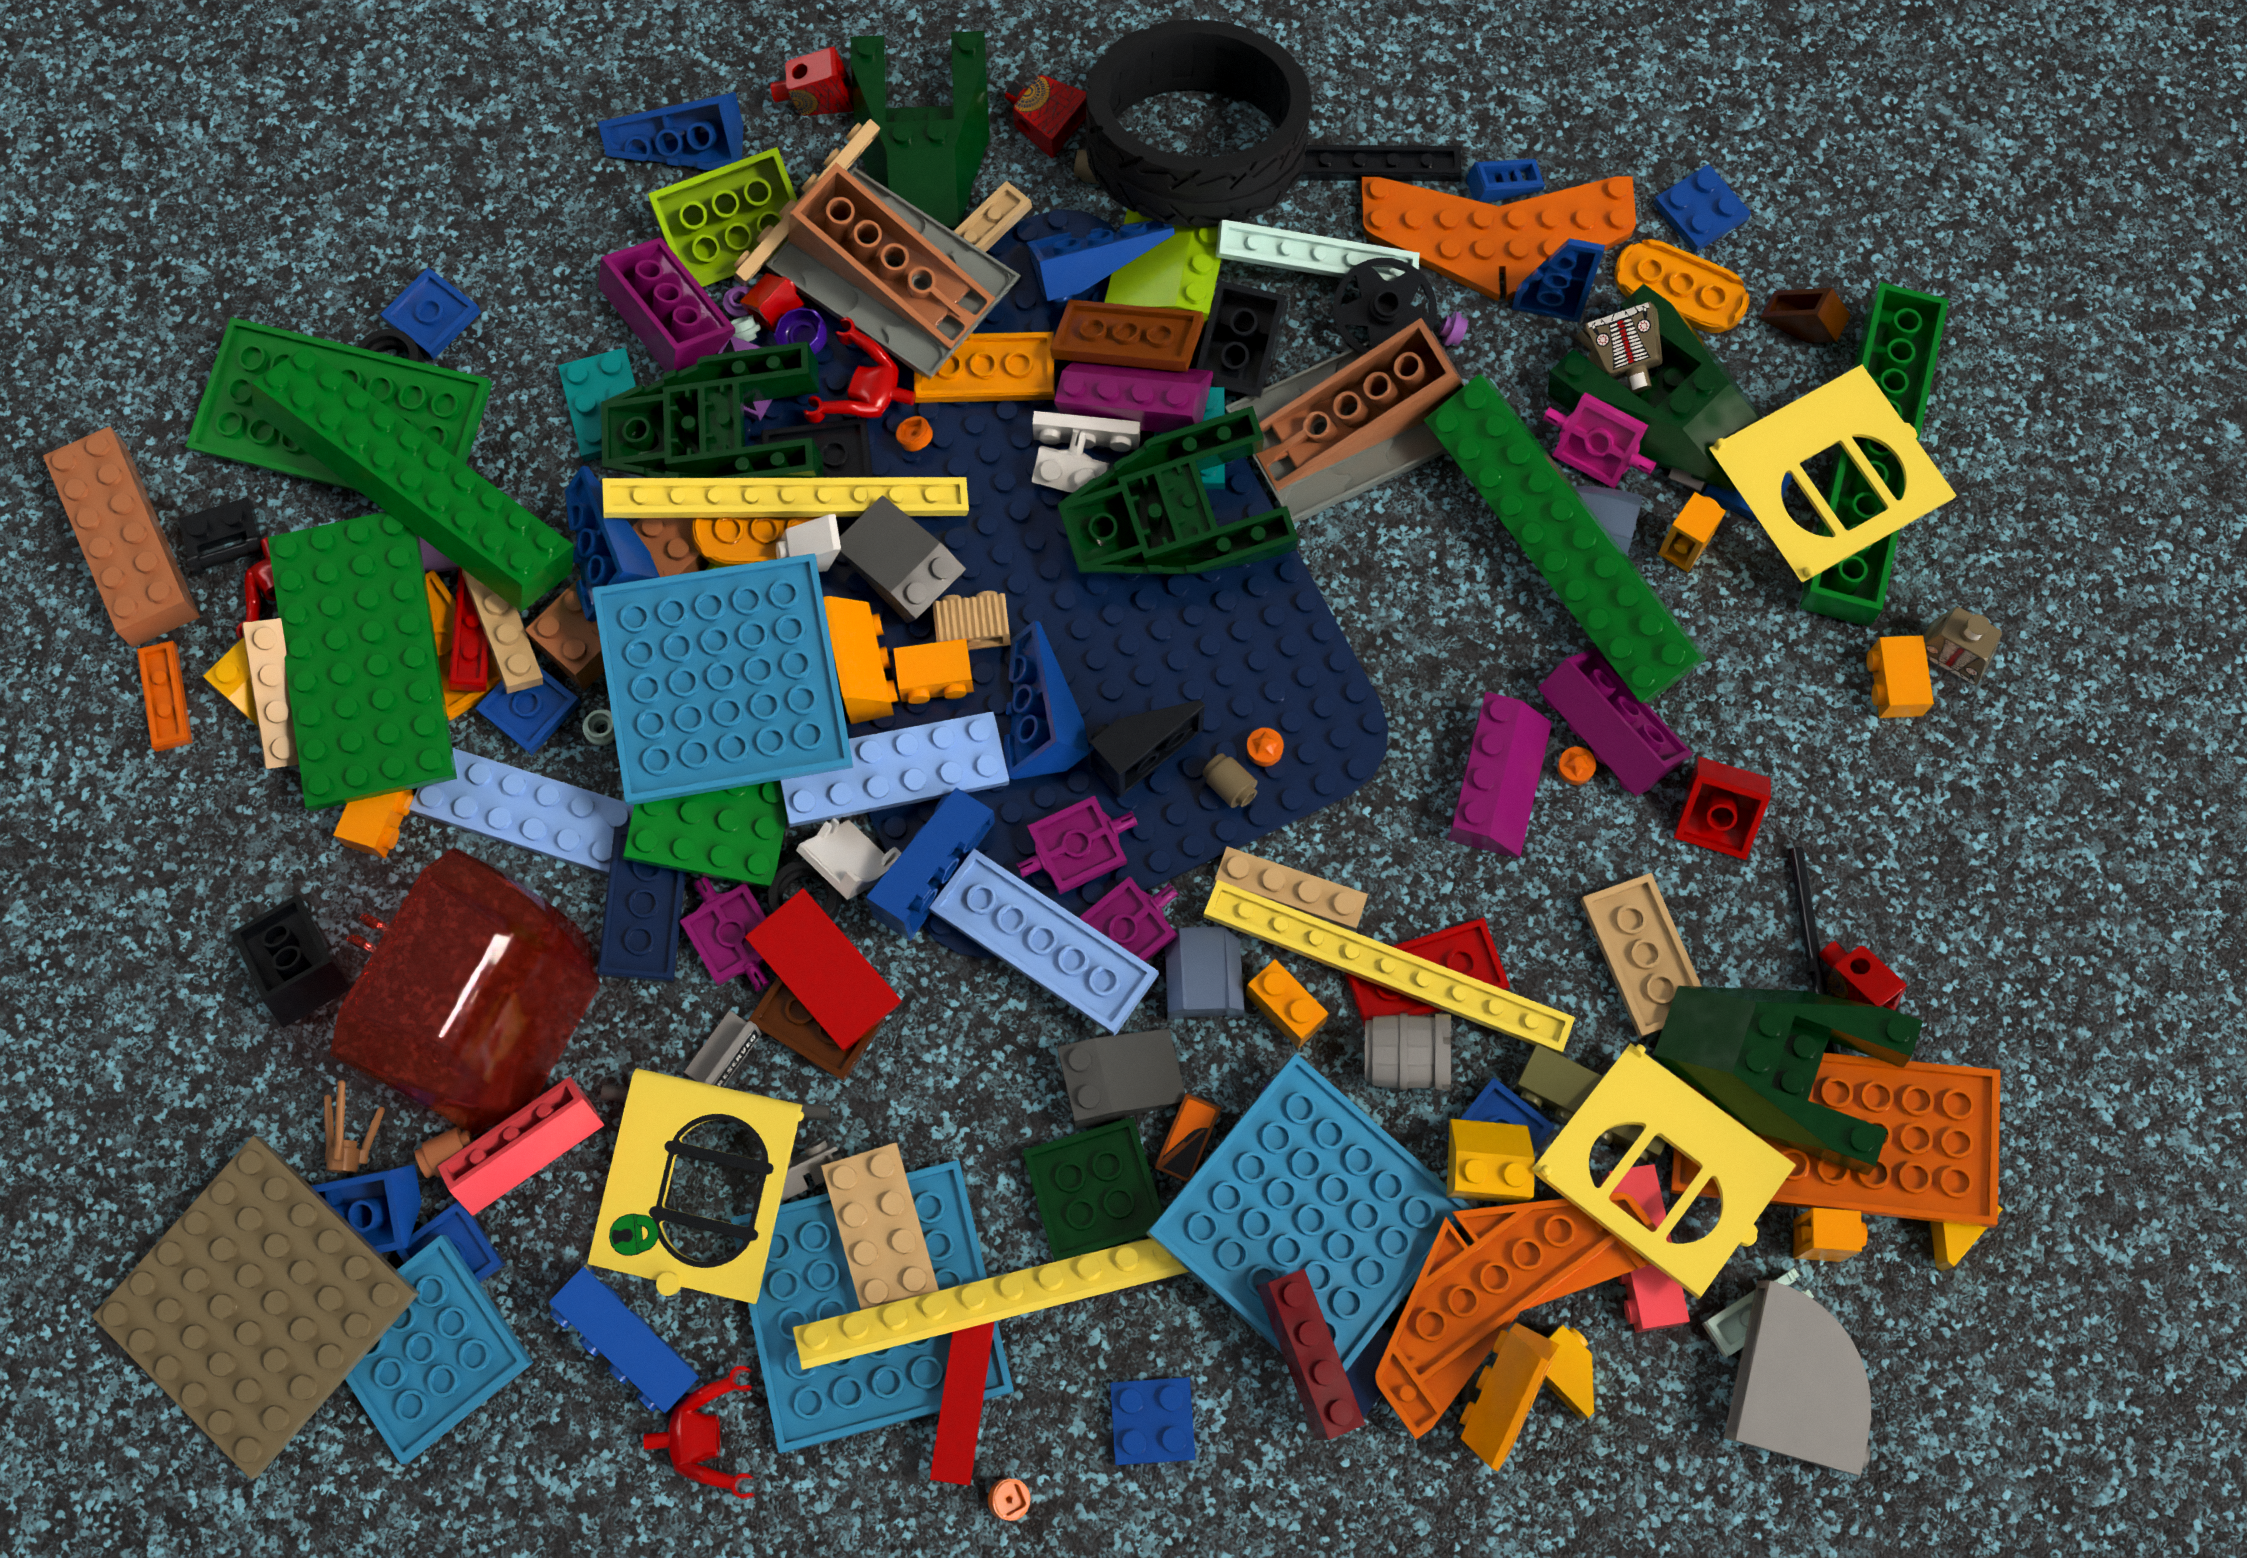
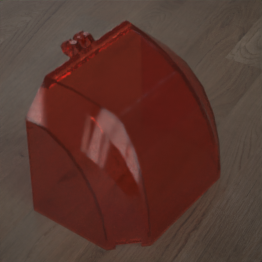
M453 847L422 870L390 925L367 913L361 915L359 920L365 926L384 933L377 946L358 934H350L346 941L371 954V957L338 1011L330 1056L372 1085L455 1127H459L463 1131L468 1130L471 1135L484 1132L483 1129L502 1123L537 1098L601 985L599 976H597L588 936L576 923L549 902L511 877Z

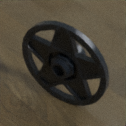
M1374 258L1353 267L1342 278L1333 299V319L1338 333L1351 349L1362 356L1420 318L1423 319L1432 332L1437 316L1436 297L1429 281L1414 266L1394 258ZM1374 267H1391L1406 273L1387 283ZM1355 277L1360 298L1341 307L1344 290ZM1420 286L1428 301V318L1410 304ZM1346 327L1367 328L1370 349L1356 341Z

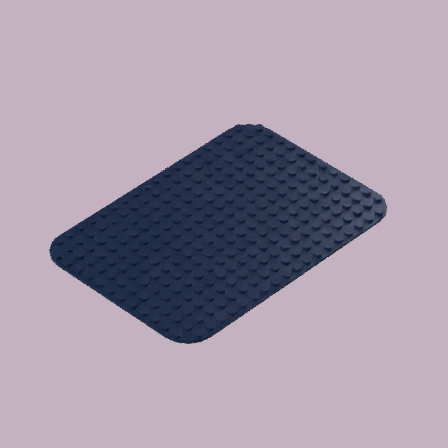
M1055 209L1050 212L1037 214L1016 223L986 253L1021 276L972 333L1054 332L1055 337L1068 301L1053 302L1052 300H1046L1038 283L1027 242L1071 232L1072 238L1086 237L1090 234L1091 229L1095 228L1111 230L1113 233L1117 231L1110 223L1088 212ZM1111 274L1085 291L1072 295L1070 300L1105 303ZM818 307L814 309L822 317L827 328V341L824 348L815 355L818 360L819 393L773 399L761 421L744 415L745 447L762 444L761 430L816 424L808 422L803 413L804 410H817V408L809 404V397L817 396L821 401L848 400L849 385L859 365L864 367L878 366L868 353L856 344L843 345L838 341L835 332L845 333L849 330L844 329L841 326L840 320L823 308ZM767 329L761 331L749 343L762 348L777 346L773 336L775 332ZM888 352L887 354L899 369L897 387L914 392V370ZM1054 359L1055 397L1062 370L1073 361ZM1191 360L1189 369H1196ZM891 400L881 417L866 418L873 478L966 477L969 505L967 516H909L940 541L966 568L935 601H940L942 597L947 595H959L961 598L976 597L982 591H995L997 594H1005L1010 642L1013 637L1034 620L1040 622L1083 718L1089 750L1090 741H1092L1091 736L1104 724L1110 726L1120 718L1196 700H1201L1205 704L1203 731L1121 798L1114 793L1091 767L1090 753L1064 772L1015 780L1009 778V785L966 793L992 809L995 817V823L976 848L977 851L1079 918L1129 876L1142 891L1146 892L1223 856L1227 846L1238 849L1352 795L1372 780L1386 755L1389 726L1380 699L1297 550L1264 561L1196 574L1079 573L1057 506L1059 502L1072 493L1032 482L1039 447L1045 446L1057 450L1069 449L1070 443L1060 442L1050 445L1040 440H1034L1032 423L1034 411L1059 413L1054 402L1055 400L914 402L913 406ZM825 414L824 419L819 423L863 417L850 414ZM921 416L931 426L933 437L929 444L921 450L914 452L906 451L896 439V430L907 418ZM1140 430L1139 448L1144 445L1146 440L1154 437V432ZM1101 446L1083 449V453L1092 459L1110 463L1109 469L1124 456L1126 458L1135 451L1130 449L1126 452H1119L1110 447ZM1246 457L1225 463V489H1205L1218 527L1274 510ZM836 517L839 537L859 517ZM838 553L828 571L819 572L823 597L833 596L869 602L872 615L879 613L884 635L877 636L879 648L887 647L891 668L884 669L887 681L894 680L898 701L891 702L894 715L851 724L838 678L848 739L994 711L1005 759L1003 748L1004 735L1010 734L1011 716L1006 715V705L1008 702H1012L1014 683L1008 680L1011 645L968 650L974 692L967 693L964 697L958 699H948L942 696L930 698L928 702L922 704H911L908 701L902 702L898 689L893 648L937 642L933 604L916 620L906 623ZM1259 728H1271L1281 735L1284 748L1282 756L1277 763L1263 767L1254 764L1249 759L1246 746L1247 740L1253 731ZM1223 753L1227 757H1233L1257 780L1255 787L1257 794L1246 806L1230 807L1206 783L1207 778L1203 775V770L1218 754ZM1094 795L1102 811L1111 820L1130 811L1133 812L1138 826L1118 834L1119 845L1127 859L1126 865L1060 895L1051 877L1043 869L1033 872L1024 878L1021 877L1016 863L1036 855L1035 844L1028 832V825ZM941 798L867 812L886 853L894 847L902 853L914 839L921 826L926 824L935 814V808ZM932 912L922 924L934 941L960 956L983 959L997 957Z

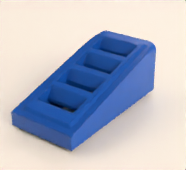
M1536 159L1474 162L1466 177L1473 200L1484 203L1542 191L1545 187ZM1521 172H1525L1528 181L1523 180ZM1510 174L1512 176L1513 182H1511L1509 178Z

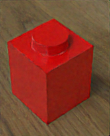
M768 273L740 301L747 313L753 315L755 322H759L761 328L775 332L778 320L787 311L804 305L796 294L798 291L796 285L785 276L778 277Z

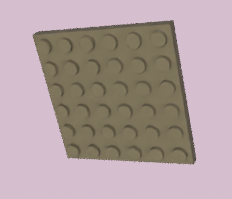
M253 1135L92 1317L249 1479H255L269 1466L420 1292L264 1139Z

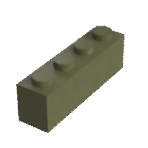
M1537 1043L1512 1092L1520 1095L1519 1098L1532 1108L1540 1109L1542 1106L1554 1112V1118L1567 1125L1604 1077ZM1621 1125L1607 1130L1596 1140L1607 1145L1613 1142L1625 1148L1624 1153L1626 1154L1644 1131V1128L1640 1125ZM1655 1136L1636 1161L1646 1163L1647 1160L1650 1162L1655 1161L1661 1155L1666 1141L1659 1136Z

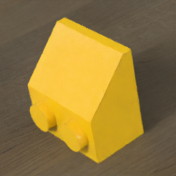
M243 637L203 677L258 727Z
M1460 1119L1449 1120L1447 1198L1521 1204L1527 1203L1534 1197V1172L1532 1168L1535 1166V1156L1527 1125Z

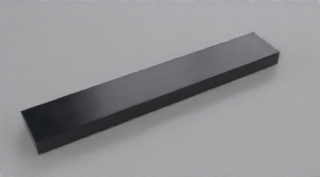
M1307 145L1304 154L1303 172L1299 180L1361 181L1362 177H1381L1394 181L1460 182L1462 176L1461 146Z

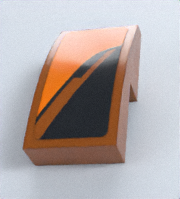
M1186 1093L1155 1168L1188 1182L1197 1170L1222 1107Z

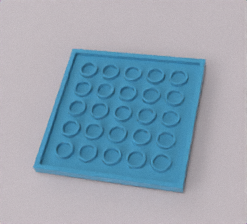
M815 553L592 588L623 791L627 806L853 768Z
M1295 1053L1157 1218L1146 1234L1281 1353V1348L1256 1286L1289 1272L1304 1268L1346 1372L1417 1281L1445 1217L1457 1229L1460 1224L1454 1218L1452 1212L1470 1210L1472 1207L1463 1199L1447 1198V1185Z
M956 1160L906 1173L939 1291L987 1279L960 1161ZM829 1193L780 1205L757 1304L748 1303L779 1454L939 1413L952 1332L802 1370L793 1327L860 1311L861 1308ZM752 1213L731 1218V1223L748 1227ZM734 1237L738 1249L743 1244V1240ZM995 1321L984 1401L1014 1393L998 1321Z

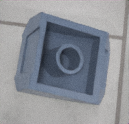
M1573 486L1627 555L1643 495L1610 488Z
M1224 926L1178 928L1175 931L1178 936L1165 946L1167 1020L1183 1019L1184 1017H1243L1244 997L1239 939Z

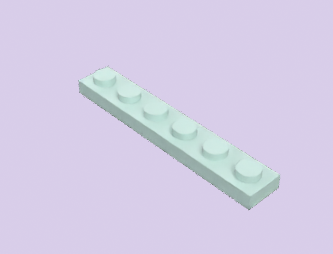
M1223 219L1218 224L1217 258L1343 278L1353 267L1364 261L1381 257L1402 260L1419 269L1420 253ZM1374 267L1387 283L1406 273L1391 267Z

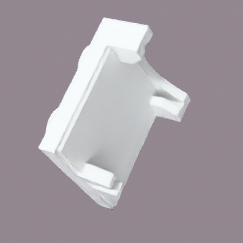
M833 818L830 823L825 822L816 836L800 843L796 849L847 900L875 886L902 854L896 847L884 854L850 820L840 824L836 818Z

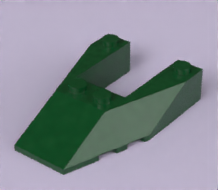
M985 31L951 32L952 106L889 108L888 58L884 35L850 37L854 126L858 122L864 126L871 119L880 127L876 138L861 154L868 176L950 230H955L962 223L972 194L971 189L975 177L980 171L981 160L985 148L990 141Z
M1643 283L1620 305L1619 312L1650 301L1657 308L1662 362L1666 366L1650 380L1652 387L1634 394L1573 349L1550 370L1548 395L1570 412H1573L1586 392L1649 425L1640 441L1638 454L1656 460V465L1667 469L1673 466L1692 473V478L1734 493L1737 490L1709 450V447L1713 446L1717 439H1726L1763 418L1724 364L1668 300Z
M805 341L702 356L697 359L696 364L681 371L673 369L664 373L663 379L644 387L640 384L602 401V467L605 470L651 478H824L823 456L812 438L745 447L744 403L819 393L818 360L809 343Z
M1253 406L1149 438L1144 442V445L1126 458L1124 456L1113 464L1112 468L1098 478H1093L1059 502L1057 506L1079 573L1196 574L1264 561L1295 551L1299 539L1287 506L1218 527L1199 471L1262 452L1264 437Z
M1678 986L1653 1057L1690 1086H1695L1712 1099L1713 1103L1724 1112H1729L1746 1125L1747 1129L1752 1133L1869 1176L1876 1167L1888 1129L1808 1101L1827 1042L1835 1043L1904 1068L1912 1057L1923 1021L1885 1007L1807 991Z

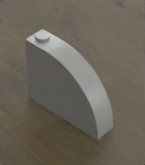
M1771 1280L1757 1281L1724 1439L1847 1474L1861 1476L1862 1469L1866 1468L1870 1459V1446L1867 1443L1871 1425V1395L1866 1370L1860 1354L1843 1326L1821 1304L1808 1295L1784 1284Z

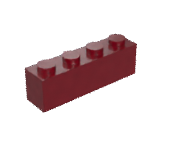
M1305 1269L1295 1270L1257 1285L1256 1287L1315 1439L1330 1440L1366 1425Z

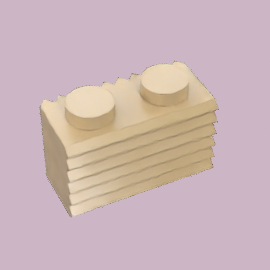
M982 591L976 597L972 596L970 598H961L959 595H947L942 597L940 601L932 603L937 642L966 638L968 650L1011 645L1005 594H997L995 591Z

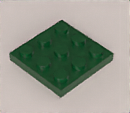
M1134 1117L1022 1150L1055 1262L1148 1237L1146 1232L1163 1212Z

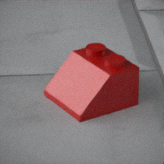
M1698 756L1685 792L1674 838L1746 860L1771 798V778Z

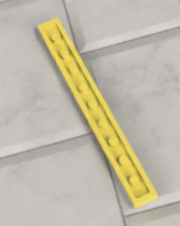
M966 477L602 478L603 518L823 517L829 514H835L836 517H860L882 495L908 516H967L969 511Z
M1217 880L1204 911L1203 917L1529 1044L1536 1046L1538 1043L1560 1055L1564 1051L1575 1020L1574 1016L1220 880Z
M1152 1238L796 1326L793 1327V1333L801 1368L804 1370L1189 1271Z

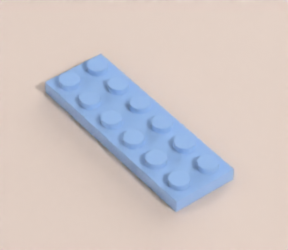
M994 711L850 738L849 745L853 768L780 780L789 827L939 799L946 794L950 795L956 787L965 793L1009 785V776Z
M453 748L457 779L419 787L409 807L412 814L609 876L614 827L629 828L634 805L627 806L624 801Z
M974 848L929 907L930 911L1114 1036L1159 975L1158 970Z

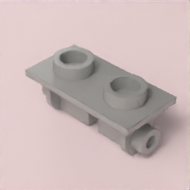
M825 1139L817 1140L804 1148V1154L793 1159L790 1158L781 1196L784 1201L809 1189L803 1175L810 1173L815 1185L825 1181L821 1166L843 1159L840 1153L835 1156L832 1155L833 1152L838 1150L835 1140L827 1143Z

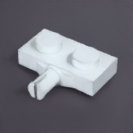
M1073 429L1069 449L1057 450L1045 446L1039 447L1032 482L1073 493L1093 478L1096 479L1109 470L1110 463L1092 459L1083 453L1088 433L1086 431L1080 432L1079 429Z

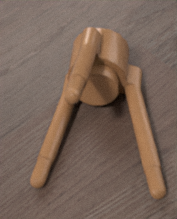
M339 1080L336 1095L335 1136L332 1098L330 1095L324 1096L325 1171L356 1174L358 1173L359 1164L367 1165L369 1150L385 1109L384 1107H378L361 1149H357V1141L343 1140L346 1083L344 1080Z

